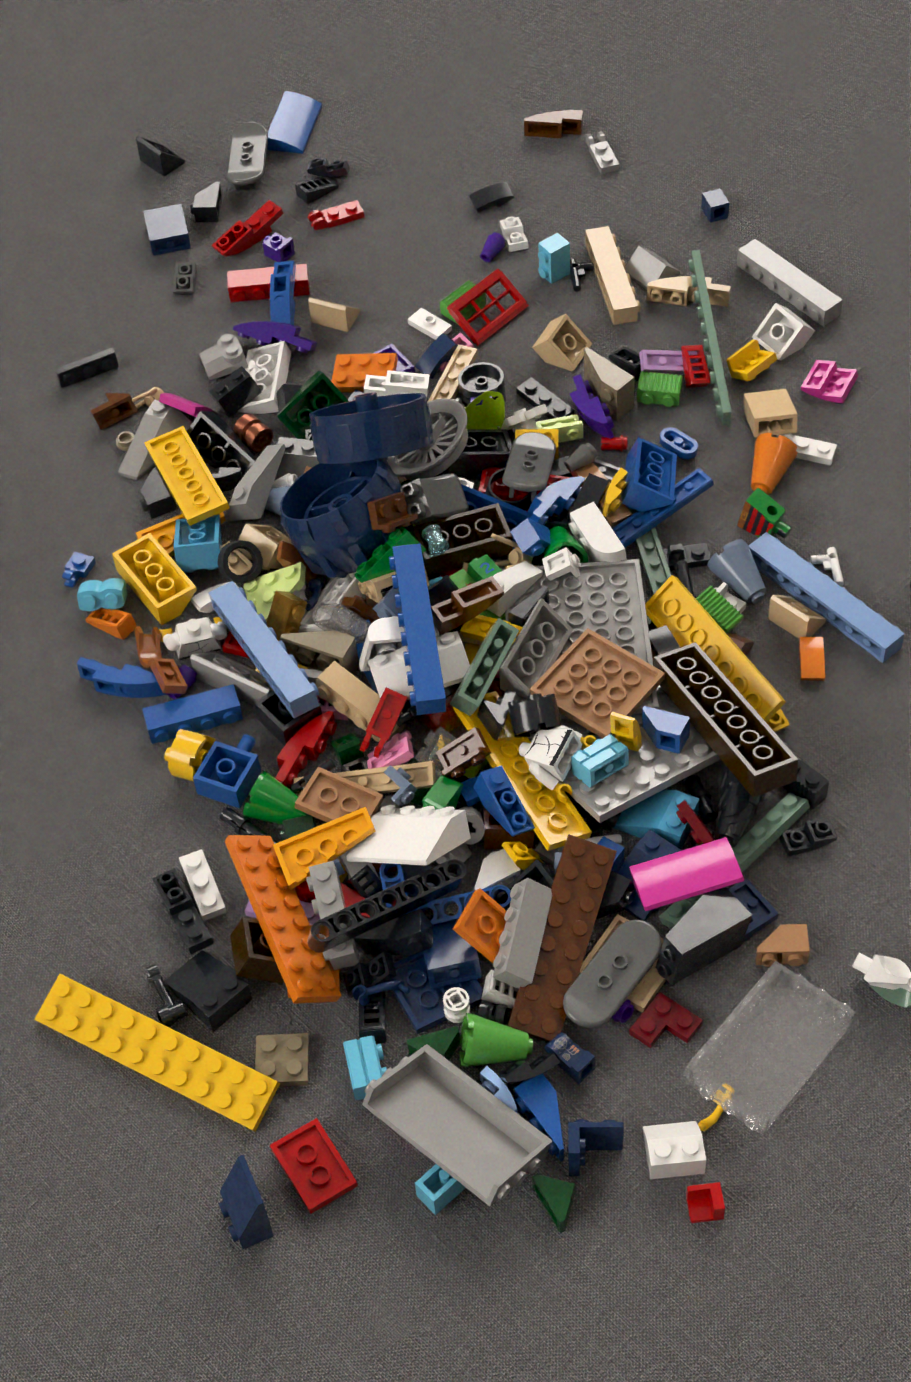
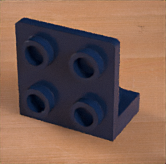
M584 1119L568 1122L569 1176H580V1166H585V1151L623 1150L624 1123L612 1119L603 1120L602 1122H589Z

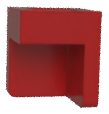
M720 1182L687 1186L686 1201L691 1223L724 1219L725 1204Z

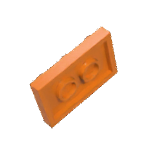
M396 353L337 354L331 382L340 392H354L356 389L364 392L366 375L386 377L387 370L396 371L398 356Z
M479 888L474 891L453 930L493 964L500 948L499 938L505 928L506 921L504 917L506 910Z

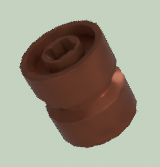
M250 413L241 416L234 426V433L255 452H262L266 446L271 444L274 437L273 431Z

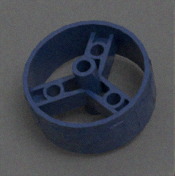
M376 392L365 393L355 396L354 401L321 408L309 414L314 451L317 461L323 464L353 463L380 458L388 460L390 456L424 448L434 441L429 404H427L426 394L400 393L377 396Z

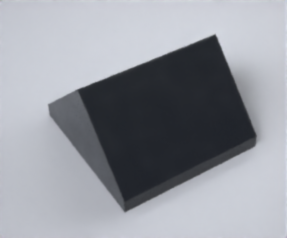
M140 136L136 137L140 161L162 176L168 175L185 163V159L164 145Z

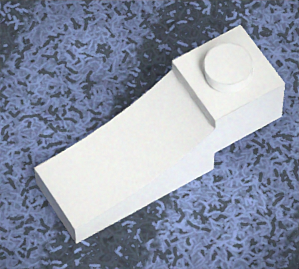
M388 370L386 377L366 375L364 394L376 392L377 396L400 393H424L427 395L429 375Z

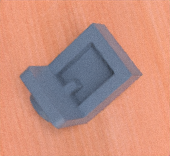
M390 765L384 773L400 787L391 800L402 807L414 798L417 788L408 781L411 776L401 767L396 770Z

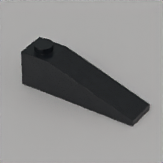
M200 411L187 430L203 461L212 467L241 468L242 476L244 477L257 460L229 425L213 411Z

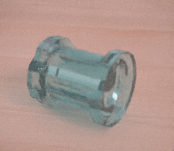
M430 525L423 530L422 537L428 542V549L431 554L440 555L448 549L449 544L447 540L443 539L442 529L439 525Z

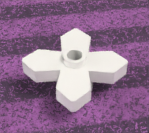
M543 404L528 411L524 408L514 412L513 416L504 420L501 429H507V431L513 428L515 430L538 429L535 420L548 412L546 405Z

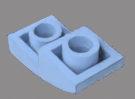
M486 1066L480 1072L481 1086L517 1113V1107L509 1089L501 1078Z

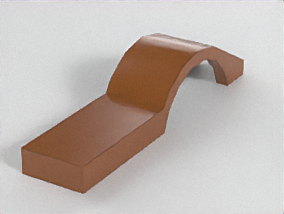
M136 626L135 637L141 665L144 668L152 669L163 693L185 694L187 684L174 659L162 658L160 650L161 633L158 627H153L152 634H144L141 627Z

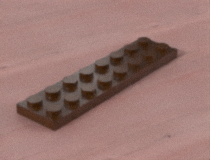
M568 834L551 885L552 899L533 982L525 987L520 986L507 1026L524 1031L529 1036L546 1042H550L562 1031L566 1018L563 1007L564 995L578 978L615 859L616 850Z

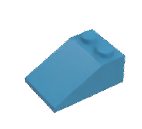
M214 515L189 526L186 519H177L174 537L176 564L186 573L194 572L198 569H217L218 555L222 549L220 515Z
M664 789L622 811L613 828L641 839L651 830L681 850L692 827L688 822L684 825L677 816L676 812L679 810L677 804L686 799L698 816L699 798L677 790Z

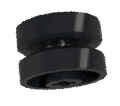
M479 362L466 366L460 371L458 376L460 399L465 407L471 404L470 397L480 396L486 391L500 392L503 395L504 402L506 401L504 374L499 366L493 363Z

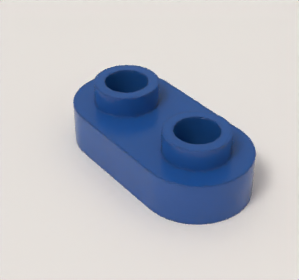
M672 427L665 428L660 432L661 446L677 454L678 457L692 459L697 455L698 443L693 438Z

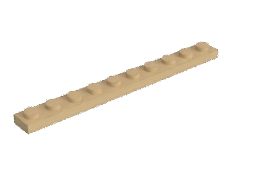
M458 344L428 402L436 399H455L459 392L458 376L460 371L474 363L478 356L476 348ZM397 476L400 484L407 480L403 476Z

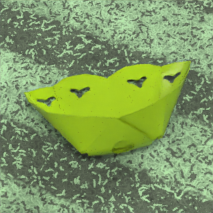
M486 391L465 407L467 430L498 429V426L500 427L499 429L502 428L505 418V402L500 392Z

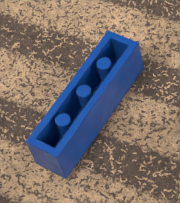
M234 684L142 709L152 744L176 738V734L180 729L198 732L243 719Z

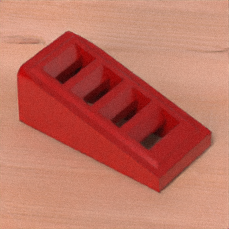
M702 345L681 346L686 388L708 386L711 383ZM688 351H697V355H689ZM698 359V363H691L690 360ZM692 367H699V370H693ZM694 375H700V378H694Z

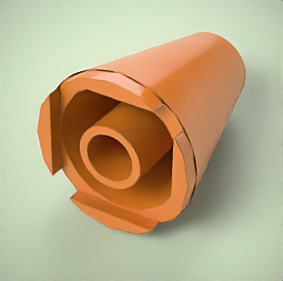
M772 433L760 434L755 441L751 478L752 490L755 491L757 488H760L767 495L771 494L798 453L796 451L797 446L792 440L782 435H779L778 438L771 437Z

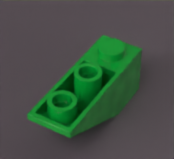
M404 527L397 528L396 531L389 535V540L384 545L378 546L373 551V556L367 562L365 561L358 566L354 576L363 583L392 573L395 570H390L389 556H393V546L420 543ZM421 545V550L423 553L426 549Z

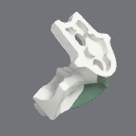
M858 953L852 967L864 973L863 978L883 999L893 1004L910 1008L911 972L907 965L893 957L874 954L871 959Z

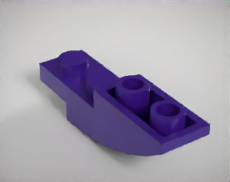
M247 322L235 325L232 329L238 332V336L246 339L250 337L257 339L256 343L263 346L276 343L277 338V342L285 341L287 346L293 344L297 346L296 350L304 353L315 351L317 342L299 336L301 327L283 322Z
M581 374L574 376L573 380L577 390L569 394L579 415L595 432L607 438H613L612 428L615 426L609 415L610 412L606 403L601 404L598 396L594 397L588 380L583 381Z

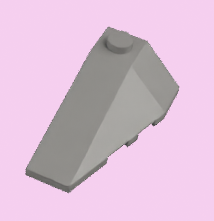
M154 400L142 418L118 474L134 480L140 479L156 466L144 442L181 426H184L187 431L192 422L178 409Z
M285 444L266 446L237 484L229 504L230 509L227 510L225 518L227 522L259 519L262 517L286 448Z

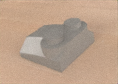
M231 334L221 336L217 341V345L199 354L209 381L231 374L241 366L244 369L248 368L242 347L237 337Z

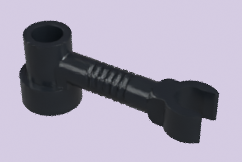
M153 964L146 967L148 971L147 976L164 1006L156 1009V1014L159 1022L169 1027L174 1024V1021L187 1016V1012L181 1001L175 1004L157 965Z

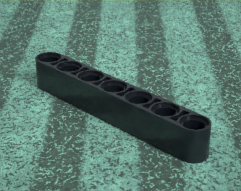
M450 859L316 921L312 925L307 943L309 948L314 952H325L458 889L466 874L465 864L458 859ZM448 873H454L457 877H452ZM427 883H432L436 887H431ZM405 893H411L414 897H409ZM383 903H389L392 907H386ZM360 913H366L371 918H365ZM343 923L349 928H341L338 924ZM315 934H322L326 939H320Z

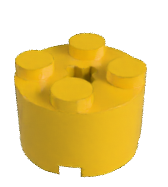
M178 730L172 746L166 749L164 755L165 761H168L171 775L194 782L193 777L216 741L215 738L188 730Z

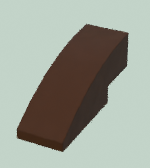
M583 110L552 111L524 118V136L562 139V134H582Z
M491 576L451 592V599L431 606L434 626L442 635L465 624L504 595L503 589L494 577Z

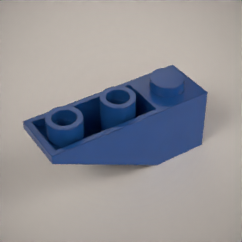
M502 765L480 772L473 787L484 808L512 837L533 830L535 827Z
M542 1073L515 1087L514 1101L517 1110L521 1114L525 1113L530 1119L528 1122L552 1140L548 1152L552 1156L556 1155L561 1162L564 1160V1147L557 1092Z

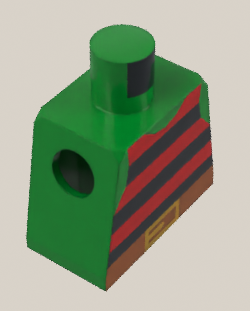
M757 488L745 501L737 524L738 527L757 537L767 532L771 536L776 533L785 539L792 527L782 521L786 512L785 508L760 488Z

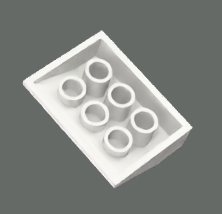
M395 805L384 806L380 812L371 816L376 832L352 847L346 857L349 862L428 865L471 839L466 811L455 810L454 807L435 810L434 806H427L421 809H415V806H405L402 808H395Z

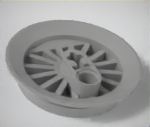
M436 399L427 402L430 409L434 441L424 448L388 457L387 462L396 476H403L407 480L431 478L445 471L458 459L468 440L466 428L467 413L458 401L453 399Z

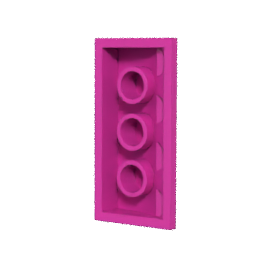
M727 837L629 867L634 886L645 911L744 881Z

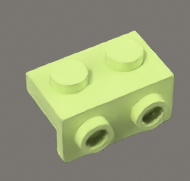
M577 414L536 422L538 429H558V443L583 438V422L579 421Z

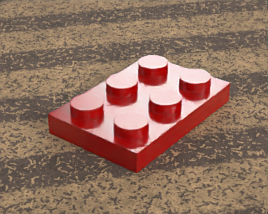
M317 1118L270 1145L271 1151L310 1214L358 1187L356 1179Z

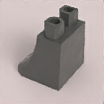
M454 474L418 478L400 487L401 492H404L408 514L418 515V519L412 521L414 525L467 512L469 509L460 480Z

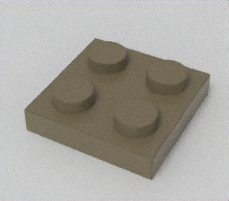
M309 1034L256 1035L255 1070L280 1083L279 1087L309 1085Z

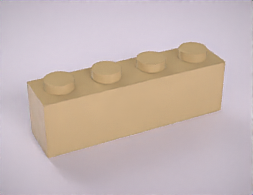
M334 661L317 677L315 685L319 691L318 696L328 701L338 712L346 715L356 726L366 731L380 701L379 694ZM397 724L395 725L389 741L392 740V736L404 729L405 724L400 727ZM372 735L374 740L380 741L381 738Z

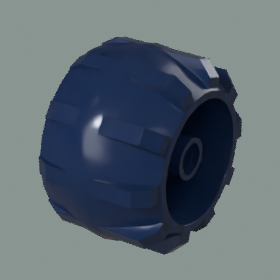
M385 458L343 464L318 463L299 476L282 497L280 502V512L282 513L281 525L312 573L326 574L328 578H346L348 574L356 572L361 563L367 562L373 556V551L378 546L384 545L392 533L372 530L367 503L396 492H401V484ZM410 521L411 525L404 527L409 533L413 526L412 521Z

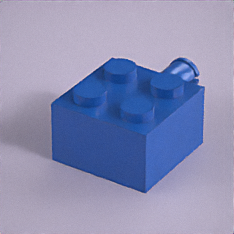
M244 734L236 748L215 741L193 777L197 794L240 809L261 773L258 755L250 753L256 744V740L252 736Z

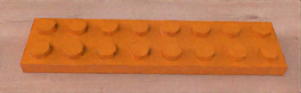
M228 835L224 842L293 1004L337 1002L342 995L327 961H325L323 952H314L308 946L307 940L311 925L295 889L290 890L273 847L272 837Z

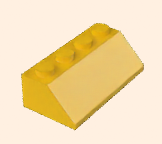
M151 533L112 553L117 572L161 625L182 614L196 592V586Z

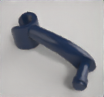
M319 578L309 581V588L313 595L307 601L308 604L305 605L307 611L315 607L320 592L325 588V584Z
M395 980L368 988L364 985H358L354 987L352 994L355 1000L359 999L360 1004L365 1006L370 1001L369 995L386 990H402L405 994H409L410 989L405 986L404 981Z

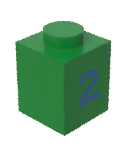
M486 554L479 559H473L468 564L467 573L475 582L494 576L502 570Z

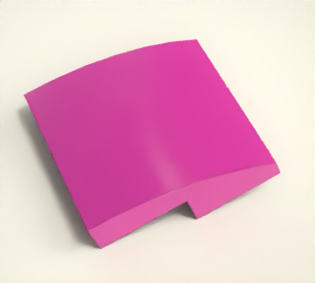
M816 360L804 380L801 390L814 397L843 404L858 378V372L856 369L837 368L836 361Z
M160 394L159 402L194 417H197L200 411H213L206 406L175 394Z

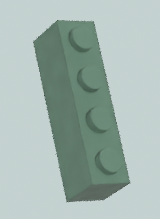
M500 618L497 619L488 631L450 705L469 716L476 711L519 632L517 628Z

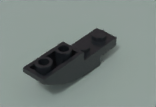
M175 868L152 878L159 896L189 953L192 955L213 945V939Z

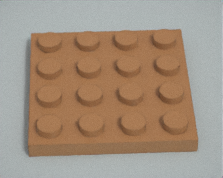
M587 628L530 688L531 695L541 693L542 696L555 694L559 713L603 739L609 734L614 735L611 733L610 714L615 712L631 717L665 679V673Z

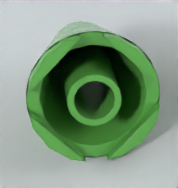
M466 1013V1016H464L460 1035V1043H462V1050L464 1052L459 1051L460 1066L471 1067L525 1060L527 1054H532L533 1039L529 1038L528 1033L475 1014Z

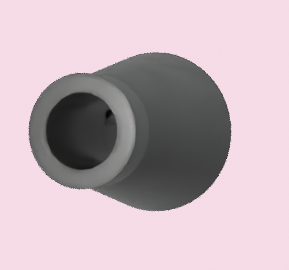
M590 443L581 444L564 464L572 473L581 467L595 462L598 454Z

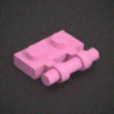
M406 730L401 734L397 733L392 736V740L385 743L379 758L374 757V751L367 754L369 758L367 760L368 769L401 765L413 758L414 752L412 742L410 741L412 738L410 732Z

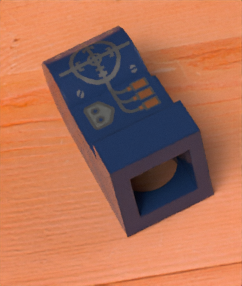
M560 1032L545 1045V1051L555 1054L560 1061L557 1065L577 1084H580L595 1070V1056L588 1050L584 1051L577 1044H574L565 1033Z

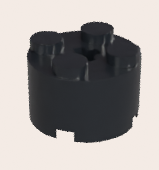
M541 693L527 696L528 701L514 700L508 702L515 738L530 737V734H536L539 730H550L561 726L555 694L544 696Z

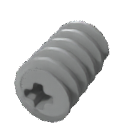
M462 807L458 810H465L467 822H472V825H469L471 839L464 842V844L471 845L482 839L485 826L482 816L477 809Z

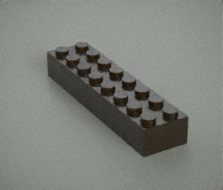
M696 642L654 657V667L665 673V679L659 686L684 716L690 717V723L753 798L797 780L798 758Z

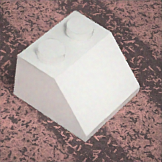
M775 303L752 338L758 340V343L766 350L775 352L777 359L781 361L802 349L815 330L791 310Z
M697 1121L643 1126L650 1179L705 1174L706 1155L702 1133Z

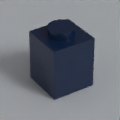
M721 188L702 193L701 209L710 223L727 219L729 216V201Z

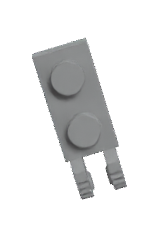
M597 132L598 143L595 144L592 135L587 134L586 142L589 152L600 173L605 174L618 171L619 163L610 145L605 140L603 132Z

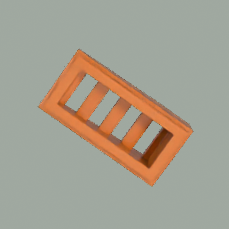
M102 607L93 611L85 619L88 624L122 640H125L137 626L131 613Z

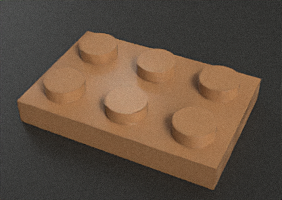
M317 767L296 800L295 809L325 822H330L366 807L371 818L381 805L383 794Z

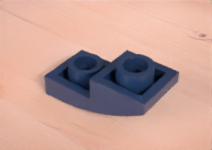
M441 334L424 352L415 367L433 379L442 362H449L458 344L446 334Z

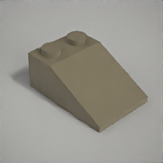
M586 347L584 349V380H588L593 391L591 393H593L594 397L598 396L601 404L606 403L610 412L609 415L617 421L634 407V376Z
M333 630L287 633L280 636V640L286 646L288 655L292 654L297 663L308 667V669L324 671L336 661L354 675L359 667L355 637L348 633Z

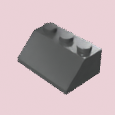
M279 437L277 444H285L286 448L275 480L288 473L296 474L299 477L304 473L306 466L312 468L319 463L314 451L313 440Z

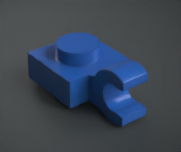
M74 552L65 565L62 577L67 580L64 585L73 588L79 577L86 578L96 563L95 558Z

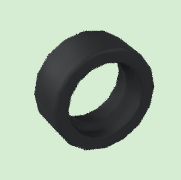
M238 540L230 542L221 549L218 555L220 573L225 579L234 583L252 581L259 575L262 569L263 558L261 552L256 545L249 541ZM235 549H245L252 557V567L244 575H236L229 569L228 557Z

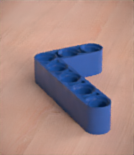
M382 863L380 878L383 890L407 880L405 869L400 864ZM398 867V875L395 878L389 879L387 877L388 869ZM497 885L482 889L494 900L498 893L506 892L508 900L504 904L499 905L508 910L511 903V891L509 888ZM474 891L434 900L410 912L421 909L423 912L433 910L434 917L431 920L433 925L459 919ZM386 903V906H387V907H389V908L392 907L391 904ZM450 904H457L459 907L458 913L454 916H448L446 913V909Z

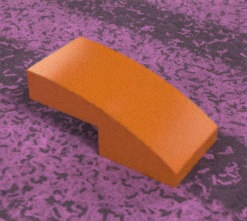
M799 637L800 680H825L823 637Z

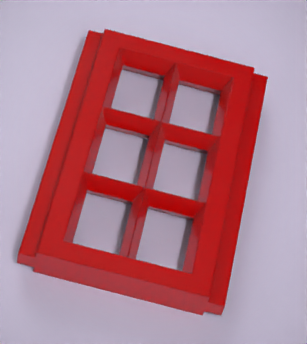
M497 268L451 303L447 309L472 342L478 346L529 305L505 274ZM500 282L506 291L495 298L489 289ZM483 293H486L492 301L480 309L474 300ZM509 293L516 302L505 310L498 301ZM471 304L477 313L466 321L460 311ZM495 304L502 313L490 321L484 312ZM481 316L487 325L478 332H475L470 323Z

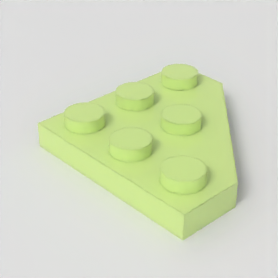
M300 562L256 577L254 580L243 584L247 600H251L254 603L257 614L261 613L266 622L275 591L293 593L295 590L300 591L305 585L306 567Z

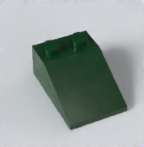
M318 370L303 384L276 416L297 439L306 440L305 430L310 429L311 424L310 413L321 408L349 401L330 379Z

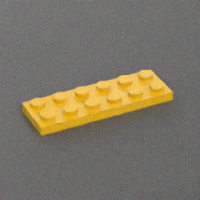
M184 426L144 442L148 453L189 526L230 509L226 498Z

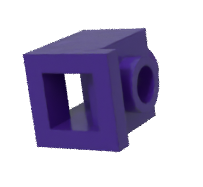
M275 232L272 236L267 235L263 240L264 255L276 262L287 261L295 254L293 238L291 237L287 239Z

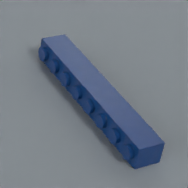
M421 544L393 546V556H389L390 570H395V575H392L393 589H398V594H394L396 608H401V613H397L399 627L404 628V632H400L402 647H407V651L403 652L404 664L410 667V671L406 672L408 686H413V691L409 692L411 706H416L417 715L446 712V696Z

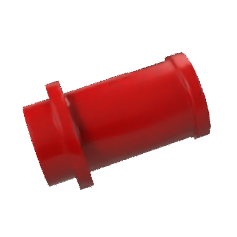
M623 435L611 439L601 437V443H609L601 445L602 451L620 450L623 452V450L628 449V437H623Z

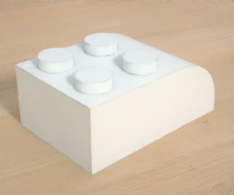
M594 502L570 513V530L574 535L573 537L586 550L589 558L588 563L627 560L624 546Z
M397 616L377 619L369 626L359 660L361 671H371L367 660L402 648L400 632H404V628L399 627Z

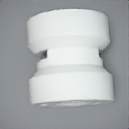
M456 987L445 992L443 1005L446 1018L453 1023L463 1022L466 1013H470L468 993L464 989Z

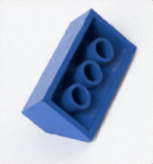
M638 437L626 457L625 470L628 472L626 478L628 483L623 490L622 504L640 512L672 505L675 492L677 454Z

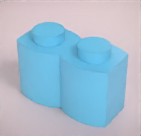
M111 578L104 582L88 580L81 583L77 592L79 609L95 611L101 607L117 609L124 606L128 595L126 582L124 579Z

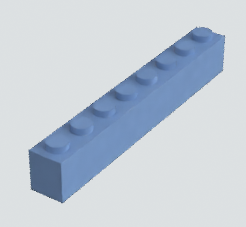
M765 532L748 545L759 571L807 607L826 618L827 622L879 661L884 663L902 648L904 633L897 626L889 623L881 614L870 609L862 600H858L847 589L831 580L828 575L823 574L813 564L797 555L794 550L786 547L778 538Z
M231 581L208 592L215 612L292 717L296 718L318 707L317 696L319 691L314 682L309 683L305 670L298 668L295 657L292 654L288 655L283 641H278L273 628L267 627L264 616L261 613L257 614L254 603L251 600H247L243 588H238Z

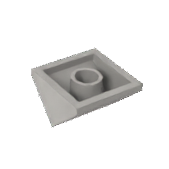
M638 246L626 265L625 271L629 273L632 280L646 290L648 282L680 275V271L653 251Z

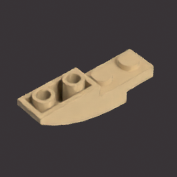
M691 276L655 280L647 284V301L687 306L688 301L695 302L694 291H696V287L692 288ZM705 277L710 304L728 307L731 286L712 284V278Z

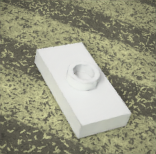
M422 308L408 318L409 325L435 340L441 334L447 335L452 331L451 324Z

